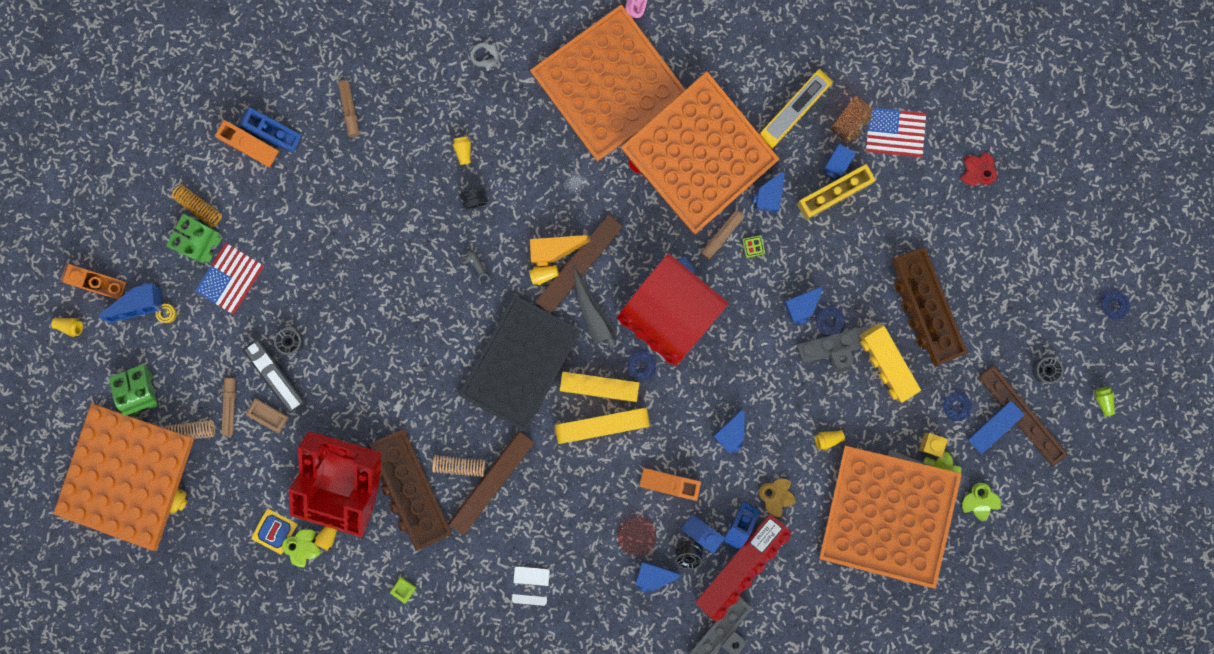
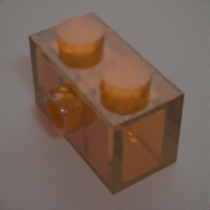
M855 96L830 130L847 143L851 139L856 140L862 132L859 128L862 124L867 125L873 117L871 113L874 109Z

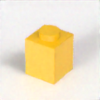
M924 433L919 451L942 458L948 439L931 433Z

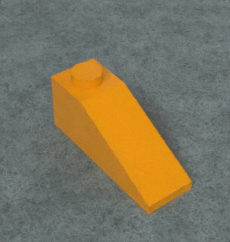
M581 235L530 239L531 262L537 264V267L548 266V263H554L590 242V237Z

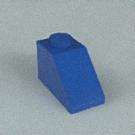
M838 144L823 169L826 172L825 175L833 180H836V178L840 179L856 152Z
M779 173L760 187L757 193H754L752 204L755 205V210L773 213L780 211L785 173Z
M821 287L784 302L792 324L797 322L798 325L809 321L808 317L813 315L823 291Z
M742 410L712 436L729 454L731 452L735 454L742 447L741 443L744 441L745 413Z
M743 502L728 527L723 541L740 550L750 537L760 511Z
M693 514L690 515L681 528L682 531L713 554L725 539Z
M642 561L635 585L638 586L639 590L649 593V590L655 591L678 579L680 574L679 572Z

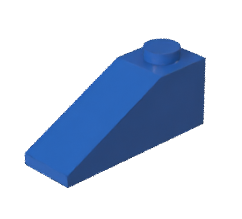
M248 108L243 112L237 125L238 128L250 135L291 152H294L301 137L297 132L252 108Z
M143 283L141 286L134 287L101 312L99 318L112 323L162 311L161 289L152 283Z

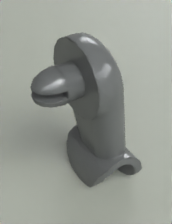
M467 250L468 255L461 258V261L465 259L466 261L461 263L468 264L471 262L479 274L478 280L480 285H482L481 279L484 276H487L488 282H491L490 276L485 272L474 250Z

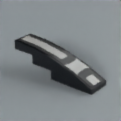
M256 338L242 348L257 372L289 413H292L306 403L305 399L294 387L293 382L282 370L281 365L259 338Z

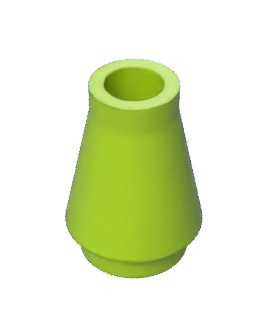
M1111 387L1096 389L1094 396L1103 415H1114V391L1111 390Z

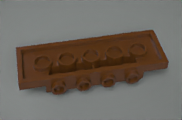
M923 247L891 259L898 278L894 279L896 282L894 284L895 291L900 293L902 297L901 306L903 310L908 312L910 317L908 323L916 332L917 345L922 347V350H928L934 367L968 354L926 248Z
M399 430L368 444L369 449L381 452L380 478L383 483L381 486L382 492L385 496H389L392 502L389 503L390 510L393 514L397 513L399 521H397L398 527L401 532L405 531L409 535L415 551L451 535L450 528L405 430Z

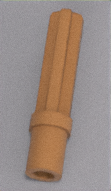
M347 80L338 82L345 116L344 122L347 127L348 136L356 137L360 133L350 85Z
M736 210L715 236L709 240L701 254L710 260L744 219V215Z
M224 378V390L222 393V435L231 436L234 431L235 378Z

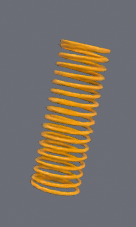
M183 184L179 185L171 195L172 199L182 204L184 208H187L192 214L194 213L196 217H199L210 227H214L222 217L219 211L209 206L207 202L197 197L195 193L185 188ZM180 186H182V187L176 192L175 197H173L175 191H176ZM213 209L211 213L208 215V217L205 218L206 215L210 212V210Z

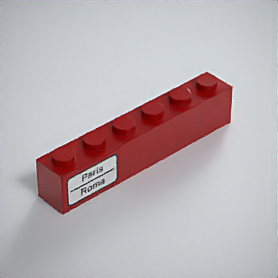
M769 514L695 604L716 622L723 619L727 614L728 608L739 600L740 594L744 589L746 590L751 586L755 576L763 572L765 564L777 555V550L781 545L789 541L792 532L774 516Z

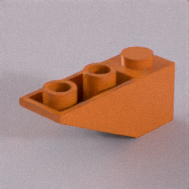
M223 120L215 134V137L221 142L269 168L279 153L275 148Z
M66 263L60 282L114 299L122 297L126 285L124 281Z
M643 468L639 487L697 501L701 481Z

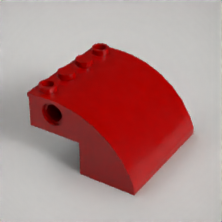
M668 253L617 316V319L624 327L634 332L637 338L646 342L653 351L658 352L664 357L667 363L676 367L729 303Z
M308 431L298 446L299 474L289 488L290 516L363 537L378 492L381 474V452Z

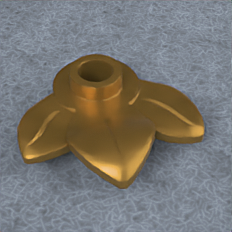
M777 479L772 484H763L759 489V496L765 501L766 510L773 516L781 517L782 507H788L796 503L795 497L788 491L791 481L787 479ZM767 489L772 491L771 496L765 495Z

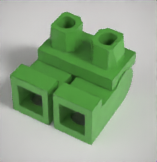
M182 214L175 229L190 237L187 238L173 231L166 247L201 263H204V261L210 262L213 256L210 252L212 246L219 245L221 241L219 233L201 222ZM189 220V227L184 230L183 225ZM180 237V244L175 247L174 242Z
M144 364L127 370L128 374L124 371L109 377L114 403L124 416L129 414L135 416L144 408L153 409L158 406L151 381L153 380V375ZM142 372V375L136 376L135 373ZM119 379H124V382L119 384L116 381Z

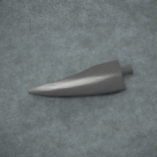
M574 269L579 303L594 344L596 345L606 340L610 348L617 345L613 337L617 332L610 318L594 299L578 270Z

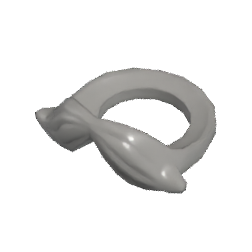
M479 43L472 49L471 60L475 66L485 67L487 71L495 66L498 58L495 43L491 45ZM486 48L494 56V59L478 62L475 60L474 54L477 49Z

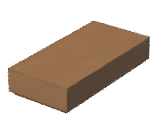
M257 398L254 399L246 413V416L278 434L281 433L289 419V416Z

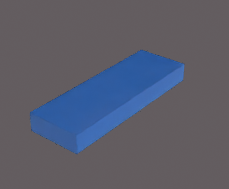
M1010 400L967 440L983 454L1025 414Z

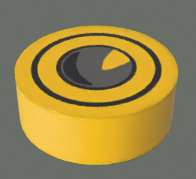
M162 304L163 310L156 312V318L162 323L173 322L177 316L176 309L172 305Z

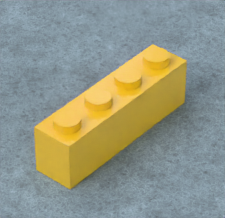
M865 164L803 198L797 203V206L805 220H808L870 186L876 179L868 165Z
M878 323L859 335L862 340L860 345L864 351L869 352L871 356L869 360L875 368H878L880 372L878 374L879 378L889 387L888 393L893 400L896 399L903 403L921 391L884 325Z
M562 372L560 391L637 402L639 382Z

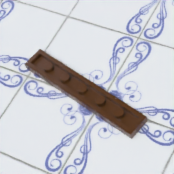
M608 214L590 236V242L578 250L559 273V276L553 280L538 298L536 303L551 314L576 285L574 269H577L582 277L621 231L623 226Z
M994 365L978 376V379L1002 407L1011 400L1025 414L1016 424L1051 466H1055L1068 455Z
M517 431L448 524L465 535L534 442L520 431Z

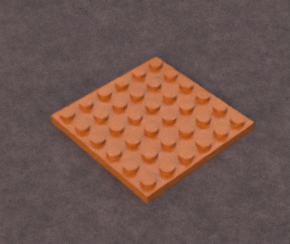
M622 4L530 70L531 74L597 162L629 140L685 90L631 16L626 12Z
M707 71L620 147L694 235L779 160L778 156Z
M91 403L53 514L146 549L157 551L195 438L129 415L124 416L120 412Z
M845 446L819 559L936 589L962 473Z

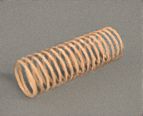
M213 420L193 422V434L191 423L189 422L187 424H175V426H161L168 429L171 427L172 431L174 427L175 432L177 426L178 433L180 426L181 434H183V425L184 435H186V425L187 436L194 438L195 435V439L208 438L209 434L212 437L215 435Z
M434 455L432 471H433V472H436V471H437V473H439V471H440V473H442V472L445 473V472H446L447 474H448V473H450V474H451V473H452V474L455 473L456 475H457V474H459V475H460V474H462V475H464V474L467 475V474H468V476H469L470 474H471V476H473V474H474V476H476V474H477V477H478L479 474H480V477H483V476H484V470H485V460H483L482 473H481V463H482V460H480V467H479V472H478V462H479V459H477V467H476V472H475V462H476V459H474L473 471H472V461H473V459H471V465H470V471H469V460H470V459L468 458L467 470H466V458H465L464 470H463V458H462V461H461V469H460V472H459V466H460V457H459V460H458V469H457V472H456V465H457V457H456V459H455V468H454V472H453V464H454V457H453V458H452V468H451V472H450L451 456H450V458H449L448 471H447L448 456L446 457V467H445V471H444L445 456H443V466H442V470H441L442 456H440V466H439V470H438L439 455L437 456V464H436V455Z

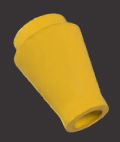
M468 136L453 139L454 144L452 145L460 165L470 164L471 141H469Z
M556 265L534 267L529 271L533 285H541L559 276Z
M55 317L51 323L53 329H57L71 337L79 336L83 331V323L78 318Z
M842 430L819 432L818 435H815V443L819 450L823 449L825 451L845 441V435Z
M325 526L315 537L316 541L314 544L328 551L330 547L332 548L337 530Z

